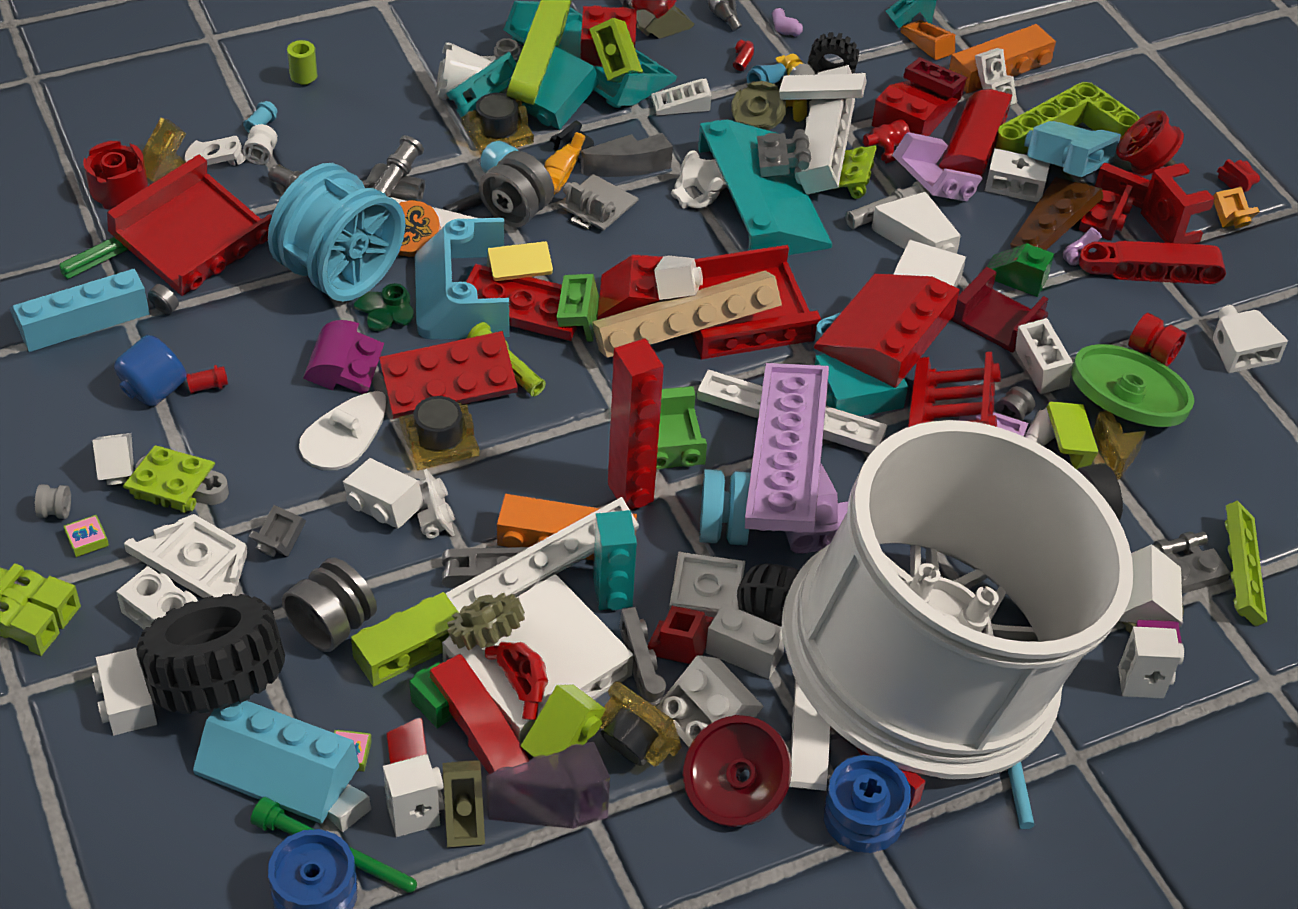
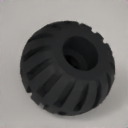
M765 563L753 566L743 576L737 590L739 610L782 627L785 599L791 584L800 570L779 564Z

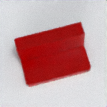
M1104 162L1099 169L1095 187L1123 195L1127 185L1133 186L1130 197L1135 198L1133 205L1142 209L1150 180Z

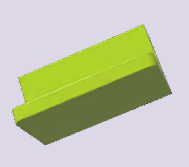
M1049 402L1046 408L1060 452L1069 454L1072 466L1076 470L1080 467L1090 466L1098 454V449L1083 404Z

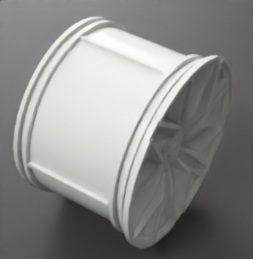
M931 421L902 429L889 436L871 452L854 482L850 492L847 513L832 542L806 562L791 584L782 613V636L787 657L793 670L792 673L802 692L821 717L841 736L871 756H879L894 763L899 769L908 772L912 771L944 779H971L1002 772L1027 758L1041 744L1057 717L1064 682L1082 657L1094 650L1108 636L1123 615L1133 588L1134 572L1129 543L1115 513L1098 490L1072 465L1042 445L1017 433L970 421ZM897 543L911 545L910 575L882 552L879 544ZM921 547L926 548V563L921 564ZM937 552L953 557L975 570L954 581L940 577ZM987 578L999 587L996 592L989 587L984 589L980 587L976 594L969 590V588ZM1005 594L1019 607L1032 627L1003 626L991 623V619Z

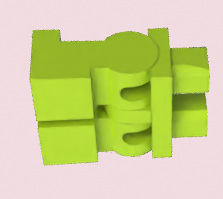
M16 563L9 570L0 568V637H10L27 645L29 651L42 656L60 634L59 628L63 629L81 607L76 586L52 576L44 578L32 570H24L23 566Z

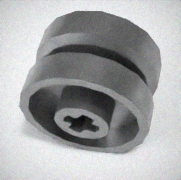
M513 151L505 155L496 166L482 175L479 181V193L484 205L494 217L504 218V224L508 226L521 227L527 224L538 211H541L551 202L554 197V184L544 165L534 156L523 151Z

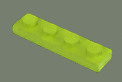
M1237 500L1226 505L1227 520H1225V527L1230 538L1228 553L1233 565V571H1231L1230 575L1236 591V597L1233 602L1238 614L1242 617L1245 616L1256 627L1267 622L1255 518Z

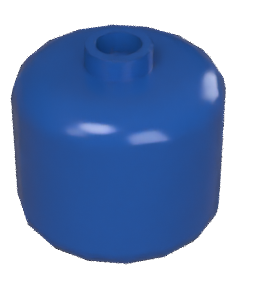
M152 335L142 337L118 357L114 364L116 375L122 382L119 384L122 391L129 398L133 399L136 397L143 404L150 407L162 402L184 383L187 376L186 370L177 356L160 339Z

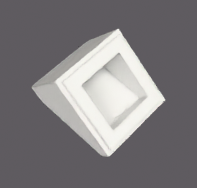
M348 784L328 811L327 818L340 831L344 832L371 810L370 797Z

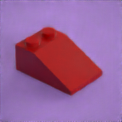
M909 80L892 84L876 99L871 126L880 127L883 124H890L895 120L902 119L907 123L910 133L929 136L957 105L958 99L954 97H941L935 91L926 87L915 86Z

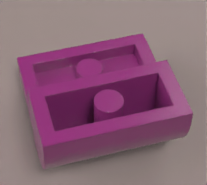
M348 320L329 322L321 329L303 379L333 390L337 383L365 394L371 386L384 343L357 332L359 323Z

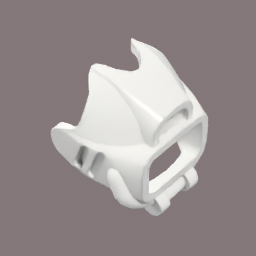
M692 150L687 153L683 160L680 177L676 180L675 189L671 191V195L674 199L679 200L680 206L684 209L689 206L692 208H704L712 204L727 185L715 159H700L699 154ZM696 186L703 195L693 199L684 188Z

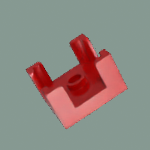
M1184 163L1153 171L1141 210L1142 216L1165 243L1194 244L1200 242L1203 235L1201 230L1186 233L1190 217L1193 214L1210 210L1214 202V197L1207 190L1187 195L1173 179L1174 177L1189 174L1190 172Z

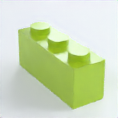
M445 592L434 597L425 598L419 604L403 612L394 613L388 619L372 627L363 628L357 634L351 636L353 658L372 686L375 687L443 653L442 642L449 636L447 623L454 620L453 615L459 613V611Z

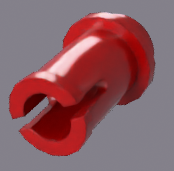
M214 365V369L192 374L188 373L186 376L191 394L219 387L221 390L223 386L229 385L224 366L218 367Z

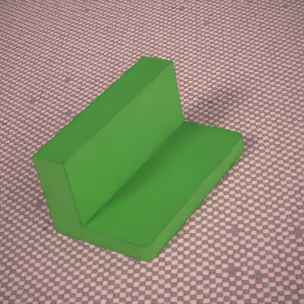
M594 274L564 275L557 313L559 327L583 326L587 342H592L595 335L592 321L597 320L599 295Z

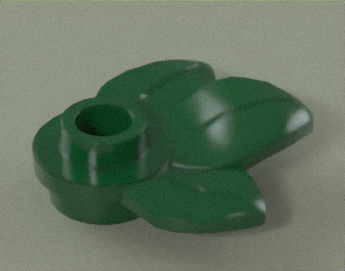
M397 283L385 286L382 292H368L361 296L353 305L354 309L369 314L367 323L368 328L372 331L386 330L394 322L406 326L414 315L413 308L409 305V292L403 285Z

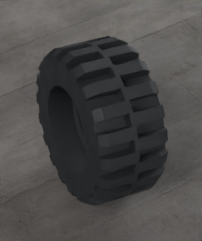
M222 594L221 597L209 596L197 602L185 603L183 607L178 609L173 608L166 612V615L162 618L158 617L152 621L151 627L144 629L136 647L137 657L152 700L167 711L175 712L178 710L181 714H191L194 711L208 713L212 709L220 708L222 710L230 707L233 703H242L250 699L251 695L264 691L268 683L272 684L277 679L278 674L281 673L285 662V652L273 610L261 599L255 596L251 598L246 594H239L238 596Z

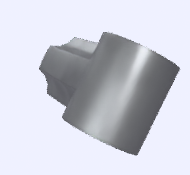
M379 163L372 168L364 183V188H373L387 168V164ZM402 176L389 197L405 201H422L425 180L411 176Z

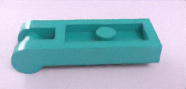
M510 52L503 54L446 92L449 100L453 99L458 107L456 111L460 117L474 110L477 101L482 96L489 93H499L509 86L517 65ZM466 90H468L473 98L469 102H467L462 94Z

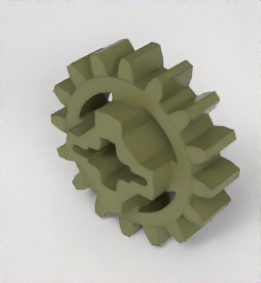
M501 593L496 598H493L492 594L478 597L471 605L462 607L460 613L454 614V620L447 623L449 627L447 630L453 644H456L459 649L466 646L467 650H471L476 645H479L480 648L490 647L498 643L499 639L503 636L509 637L512 629L520 628L519 622L525 620V612L519 598H515L514 594L506 597L505 593Z

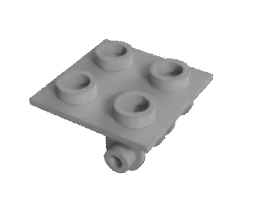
M593 174L581 185L576 182L566 183L563 189L566 197L558 203V206L604 231L632 207L639 198Z

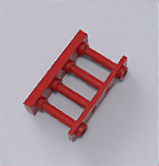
M986 352L985 368L937 371L936 369H931L929 357L920 358L916 362L908 427L934 421V418L981 415V419L967 421L998 427L997 417L993 415L995 382H1001L999 363L993 362L992 352ZM984 380L982 385L935 388L938 387V384ZM982 397V402L933 406V404H936V401Z

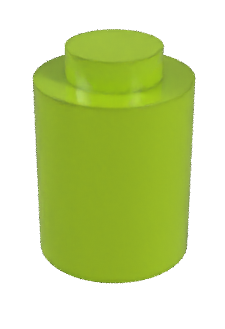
M305 40L289 44L287 54L291 80L301 85L313 82L317 78L315 46Z

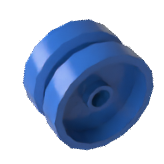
M860 755L848 758L838 765L830 778L828 794L824 805V823L829 834L840 845L855 852L873 853L885 850L898 840L903 830L911 801V787L905 774L894 763L879 756Z
M321 829L303 830L288 836L275 848L268 863V879L275 909L354 908L357 901L355 860L349 845L338 835Z

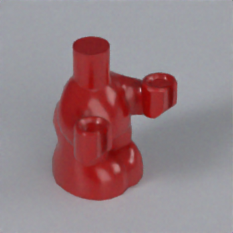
M902 119L895 120L890 124H883L880 127L873 128L870 133L863 136V144L865 147L876 144L884 147L885 152L882 153L881 159L885 160V163L893 162L896 160L892 156L894 147H898L905 134L910 132L909 127Z

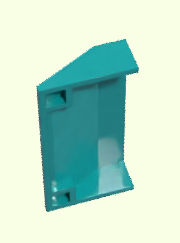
M514 1L503 30L512 35V39L517 43L524 45L540 2ZM570 7L558 48L580 59L583 15ZM635 49L643 73H625L622 82L616 83L607 80L603 66H595L599 84L594 91L605 97L606 102L613 107L633 106L675 82L677 75Z
M728 119L700 123L698 151L699 153L712 152L749 233L748 251L788 245V255L832 248V242L808 194L806 195L802 184L799 185L796 181L795 167L789 168L790 174L761 177L757 136L776 132Z

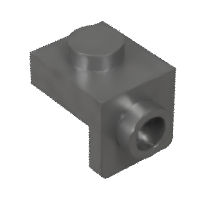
M273 505L260 532L252 530L249 537L258 543L256 549L272 557L275 556L276 552L288 557L306 520Z

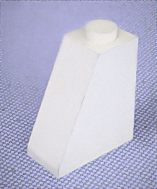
M926 192L875 206L872 222L874 232L904 249L909 240L957 254L961 235Z

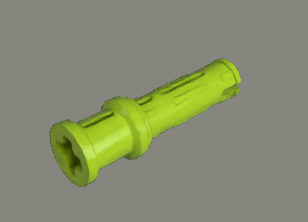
M481 322L471 329L467 338L492 333L491 328L487 323ZM506 341L516 382L532 397L539 395L546 386L545 380L541 379L509 350Z

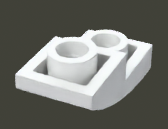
M995 48L975 55L983 90L992 89L1012 94L1010 105L1017 103L1014 77L1008 76L1006 73L1003 49Z

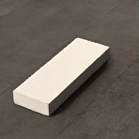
M866 73L783 76L779 90L780 100L863 98L867 82Z

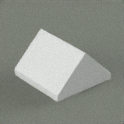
M1152 544L1131 553L1134 572L1133 588L1129 603L1118 621L1137 623L1138 620L1176 621L1179 627H1182L1181 567Z

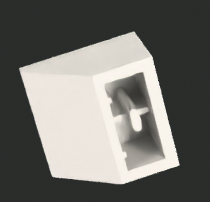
M697 655L660 701V704L656 706L655 710L690 747L696 736L714 721L734 715H745L755 718L764 706L719 658Z

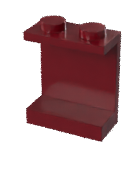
M986 266L959 294L955 313L951 321L1013 353L1016 349L1018 326L1047 318L1048 312L1045 310L1049 298L1043 296L1032 309L994 290L993 285L997 272Z

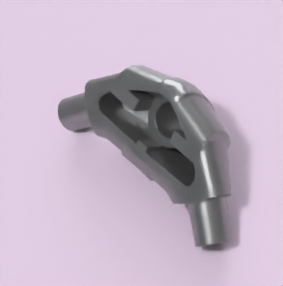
M708 0L710 10L717 17L728 22L733 31L742 26L736 16L738 14L735 0Z

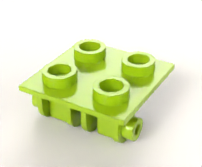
M876 145L857 147L845 151L838 188L848 187L851 196L855 199H859L866 194V185L871 177L870 170L874 166L873 158L877 148Z
M155 445L125 482L123 488L129 489L130 494H133L135 499H143L156 505L161 503L163 507H169L171 504V508L186 513L188 510L193 511L195 509L196 498H192V495L214 467L215 462Z

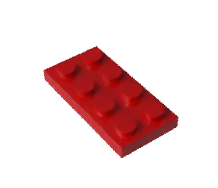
M479 264L474 265L466 282L476 287L478 299L509 298V326L569 341L572 340L578 326L559 327L557 321L562 284L533 277L494 281L491 267Z
M503 331L379 357L393 419L413 415L416 405L422 400L433 396L449 397L461 405L517 393L518 390Z

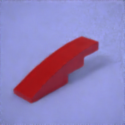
M460 653L430 669V678L448 701L449 712L468 737V746L506 798L510 799L538 783L539 777L521 744L463 655Z

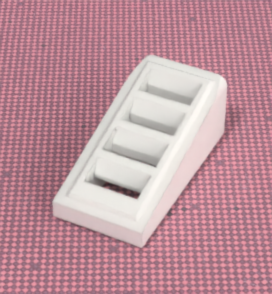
M699 79L651 94V99L656 116L710 111L711 91L707 79Z

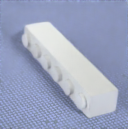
M849 65L818 72L817 75L852 74ZM855 98L812 99L809 102L810 111L809 116L806 117L805 134L809 138L808 149L811 152V161L806 170H801L798 167L795 168L796 181L799 185L802 184L806 195L838 188Z

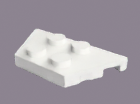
M195 514L182 518L175 524L164 525L154 529V535L138 542L131 538L124 543L127 553L157 571L166 574L172 580L203 598L209 596L221 597L222 594H232L234 596L248 553L245 543Z

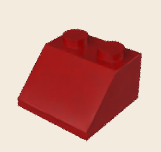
M631 255L603 273L601 276L597 320L659 302L654 270L663 257Z

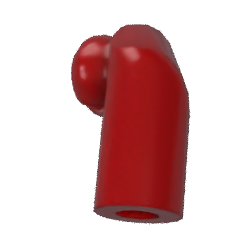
M739 40L735 46L738 56L733 62V67L739 71H744L754 55V44L751 41Z

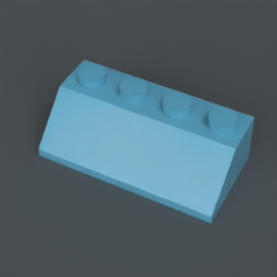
M135 268L10 307L11 314L29 352L150 314L145 288Z
M246 700L242 703H233L230 707L222 710L216 708L210 714L205 723L193 772L197 776L260 800L263 797H268L278 802L280 808L322 824L329 814L328 811L338 800L359 768L354 740Z

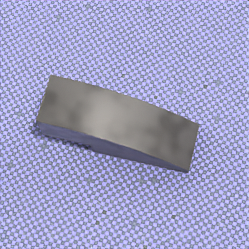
M662 133L638 141L632 134L581 150V173L586 176L594 174L598 177H625L666 170L672 166L673 146Z

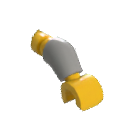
M796 54L782 55L775 58L778 63L785 66L788 75H815L813 69L808 64H804ZM807 99L786 100V107L793 106L794 120L800 122L805 119L808 113Z

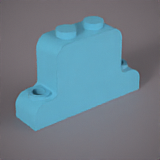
M1048 121L1028 132L1025 146L1029 147L1028 157L1064 167V172L1083 177L1100 169L1104 162L1108 164L1114 162L1121 134L1106 130L1090 131L1061 122Z

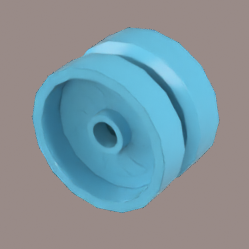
M704 469L700 514V542L717 543L721 536L722 523H727L726 538L729 544L747 545L749 529H745V514L751 472L734 471L730 477L729 491H724L725 476L722 471Z

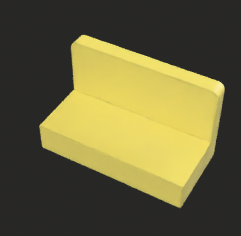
M547 241L488 248L487 267H491L494 281L550 275L553 273Z

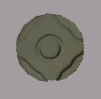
M765 81L752 82L747 84V87L742 91L740 89L736 92L731 102V112L735 122L770 130L783 120L786 113V100H780L779 88L775 84Z

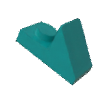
M899 0L887 9L886 12L898 28L910 23L919 12L928 23L932 24L937 0Z

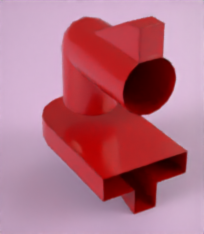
M1228 159L1217 170L1219 179L1231 189L1242 187L1243 193L1248 192L1252 185L1260 181L1259 174L1252 169L1247 161L1238 160L1234 163Z

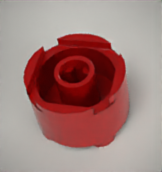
M121 141L103 142L89 150L88 158H84L83 165L89 193L95 201L101 203L102 207L107 210H111L148 186L143 153L134 144L129 143L130 147L121 145Z

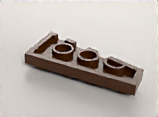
M1055 177L1010 243L1011 249L1027 243L1047 250L1103 199L1102 188Z

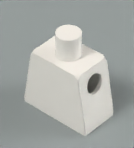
M1227 305L1220 309L1218 312L1219 321L1213 335V341L1228 373L1280 362L1288 340L1259 311L1251 310L1238 313L1233 305Z

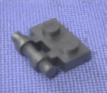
M797 129L792 139H786L785 133H768L763 136H757L761 177L790 174V167H798L801 170H806L809 167L811 152L808 149L809 138L804 130Z
M1187 532L1174 540L1161 539L1153 543L1154 547L1181 567L1182 594L1226 582L1231 574L1214 548L1205 551L1200 549L1199 546L1208 543V537L1205 532L1196 534ZM1183 551L1186 555L1175 558L1173 553Z

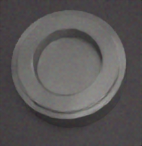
M156 284L148 292L150 302L164 314H171L179 306L176 296L161 284Z

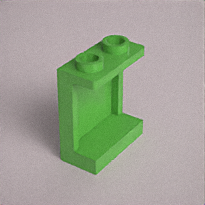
M693 386L662 389L656 470L702 465L706 462L707 442L705 438L701 437L694 409L696 395Z

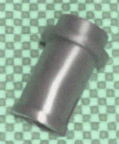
M274 164L269 171L268 177L270 181L288 188L303 173L300 171L293 172L282 167L280 164Z

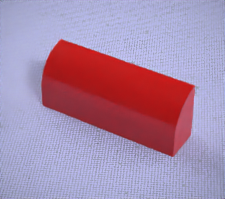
M992 89L980 90L972 94L963 109L938 167L942 170H956L983 177L995 148L999 127L1006 122L1013 95Z

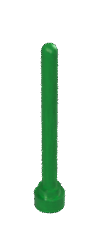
M263 797L259 800L250 819L252 825L264 831L278 828L293 835L303 830H315L285 815L284 810L280 808V804L268 797ZM350 847L354 856L355 867L405 892L411 893L416 890L417 881L414 878Z

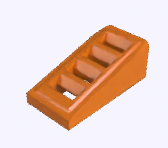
M918 20L901 27L903 35L935 60L955 53V34L923 20Z

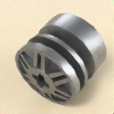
M335 557L326 559L319 568L311 571L309 579L300 580L284 593L282 597L283 609L297 632L312 646L324 652H331L348 638L351 633L350 629L360 628L364 621H368L377 611L375 597L365 580L353 567Z

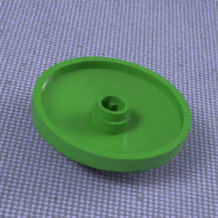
M1096 344L1079 350L1073 361L1071 376L1077 387L1094 403L1126 420L1154 427H1170L1183 423L1193 408L1194 396L1187 383L1169 367L1143 353L1115 345Z

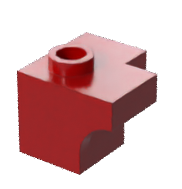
M671 606L665 621L659 620L647 645L648 650L653 649L656 657L691 664L697 655L702 656L705 651L708 628L714 617L705 616V612Z

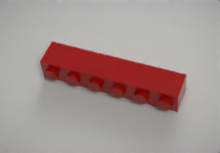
M646 338L615 347L613 358L608 485L616 499L622 497L630 510L636 507H644L648 503L654 502L664 365Z

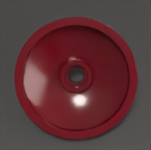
M745 715L724 717L705 727L691 743L683 768L685 789L694 807L711 821L729 827L752 825L773 813L786 796L792 776L790 753L780 734L764 721ZM744 770H749V778L741 782L740 774Z

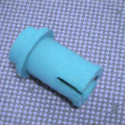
M265 101L257 105V110L243 123L248 133L253 126L259 124L266 125L268 122H273L276 119L277 108L273 103Z

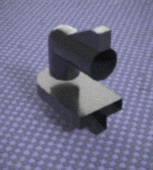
M577 120L560 133L550 137V141L554 143L553 149L555 151L560 150L571 142L575 132L586 136L581 150L593 147L594 141L580 131L582 124ZM580 151V154H579L578 159H577V161H578L580 164H581V151Z

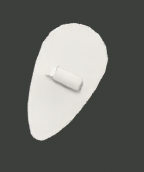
M373 391L359 395L335 407L305 430L300 438L299 451L303 460L310 466L320 470H339L349 467L356 462L369 447L384 420L386 412L385 394L380 391Z

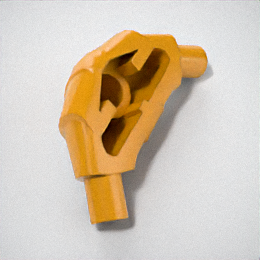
M575 132L571 144L569 143L560 150H557L545 161L544 167L550 174L554 184V195L559 193L567 182L577 162L586 137L581 133Z

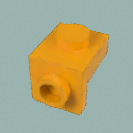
M1242 187L1216 192L1213 195L1214 205L1222 227L1233 225L1236 229L1251 224V219L1260 213L1258 207H1248Z

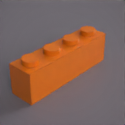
M1034 24L952 54L949 70L967 77L964 92L968 94L983 88L978 74L975 55L995 48L1003 49L1006 73L1008 76H1016L1051 63L1056 41L1040 26Z
M505 494L497 522V545L508 548L531 547L600 508ZM633 514L634 518L637 521V514ZM594 553L584 559L594 561Z

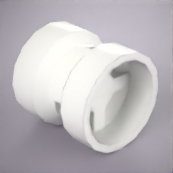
M259 124L253 126L248 134V140L243 147L244 157L253 164L262 165L268 163L277 143L276 132L267 125Z

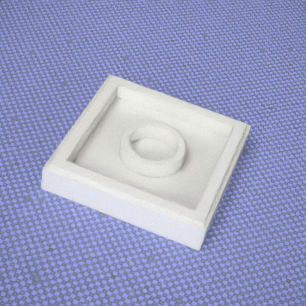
M678 552L669 611L671 606L702 611L705 612V616L715 618L723 603L739 609L737 590L743 578L745 561Z

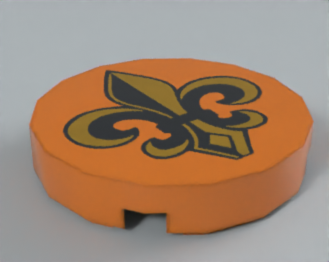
M410 200L399 203L405 214L406 227L398 255L407 257L415 256L416 252L441 229L439 217L431 206L421 201Z

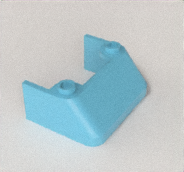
M504 218L451 220L416 252L417 332L421 337L430 340L467 339L471 329L481 322L487 323L492 333L503 331L504 337H510L509 298L478 299L477 289L474 285L467 282H452L451 258L487 257L488 248L504 246Z

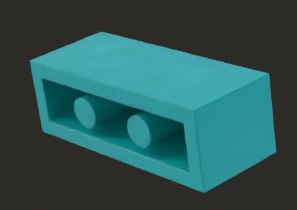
M631 510L596 513L593 580L599 610H620L633 607L637 541Z

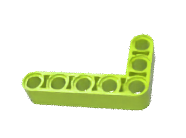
M572 0L540 1L506 96L534 105L554 48L560 44Z
M1082 82L1002 124L998 130L994 150L1000 149L1019 154L1027 153L1029 147L1025 146V140L1028 132L1048 121L1061 122L1072 126L1083 122L1094 131L1106 130L1121 134V139L1124 133L1140 118L1136 113L1096 85Z

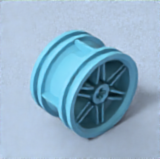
M322 163L301 174L280 198L269 224V250L277 262L295 274L308 275L311 283L332 299L342 302L354 300L374 288L394 263L404 239L406 227L405 214L402 206L396 200L388 197L380 190L364 188L362 181L342 166L334 163Z

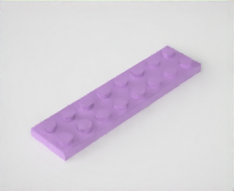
M766 363L746 506L745 529L792 531L796 533L815 532L829 366Z

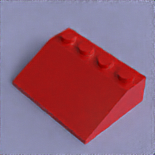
M874 274L814 345V349L897 388L954 316L960 289L933 276Z

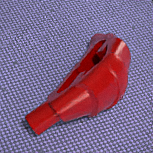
M500 642L499 645L486 647L485 657L489 660H497V664L503 669L512 688L518 694L519 700L524 701L522 719L536 721L538 706L542 703L545 687L548 685L546 665L542 657L524 642Z

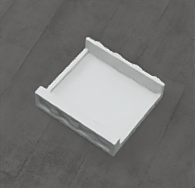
M556 574L546 580L538 581L531 589L515 597L519 598L522 604L525 620L519 622L520 628L512 629L509 637L503 636L495 645H499L500 642H524L544 660L548 685L545 687L542 703L538 706L537 717L556 685L574 684L592 699H596L632 676L634 654ZM449 635L442 642L443 662L460 653L463 655L506 721L511 725V729L519 743L522 744L535 721L522 719L524 701L519 700L518 694L512 688L503 669L497 664V660L487 659L484 654L485 648H480L479 645H476L471 650H467L466 646L459 649L456 644H453Z

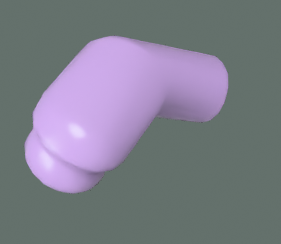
M781 8L773 10L772 18L775 30L779 34L797 37L802 33L803 26L801 23H798L797 19L786 17L784 10Z
M1091 227L1080 239L1064 249V260L1069 265L1079 264V256L1083 247L1089 243L1098 242L1102 238L1101 234Z

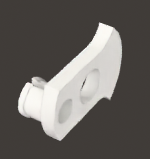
M237 136L208 142L196 140L190 145L185 154L186 162L200 154L207 160V165L228 161L230 165L235 166L236 162L234 159H236L238 165L246 160ZM219 149L216 153L208 155L212 150Z

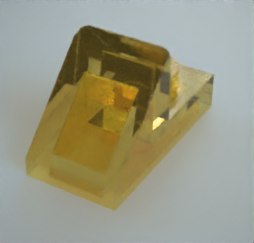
M163 117L160 118L142 151L147 177L154 182L186 162L176 152L187 133Z
M1101 411L1098 414L1093 435L1106 464L1112 468L1119 480L1138 455L1146 432L1140 431L1123 434L1122 426L1119 422H1116L1113 413Z

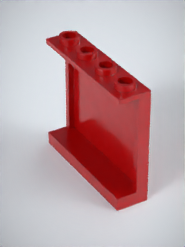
M200 154L107 212L108 232L181 296L190 290L200 287L203 281L212 275L221 273L227 265L236 259L243 258L249 250L258 244L268 241L269 224L272 218L271 214L262 219L211 177L207 173V160Z
M788 245L695 259L696 267H701L703 275V285H699V290L761 271H767L776 277L782 303L781 306L691 332L701 360L815 341L818 322L821 321L818 310L809 311L787 262Z

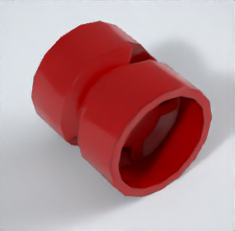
M1147 312L1135 326L1129 338L1128 346L1143 354L1150 352L1153 359L1168 367L1180 352L1187 333L1171 324L1164 327L1163 320Z

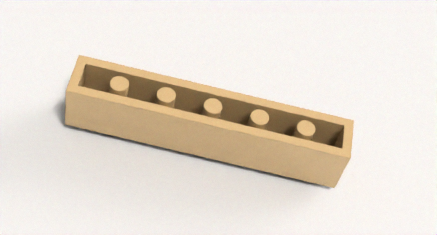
M761 271L700 289L694 296L671 298L592 321L599 351L608 358L614 356L615 347L644 338L651 345L781 306L782 303L776 277L767 271Z

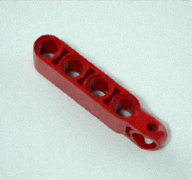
M1118 241L1116 243L1092 242L1083 247L1079 256V265L1085 272L1113 275V277L1119 280L1215 284L1222 281L1226 276L1221 250L1214 245ZM1091 248L1096 249L1094 252H1088Z

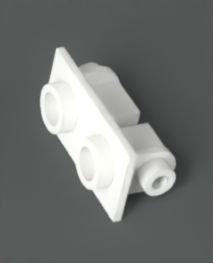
M425 469L426 480H418L425 504L417 513L421 531L428 538L437 537L439 532L445 529L451 536H454L451 522L455 520V517L444 498L448 495L447 489L440 478L435 479Z

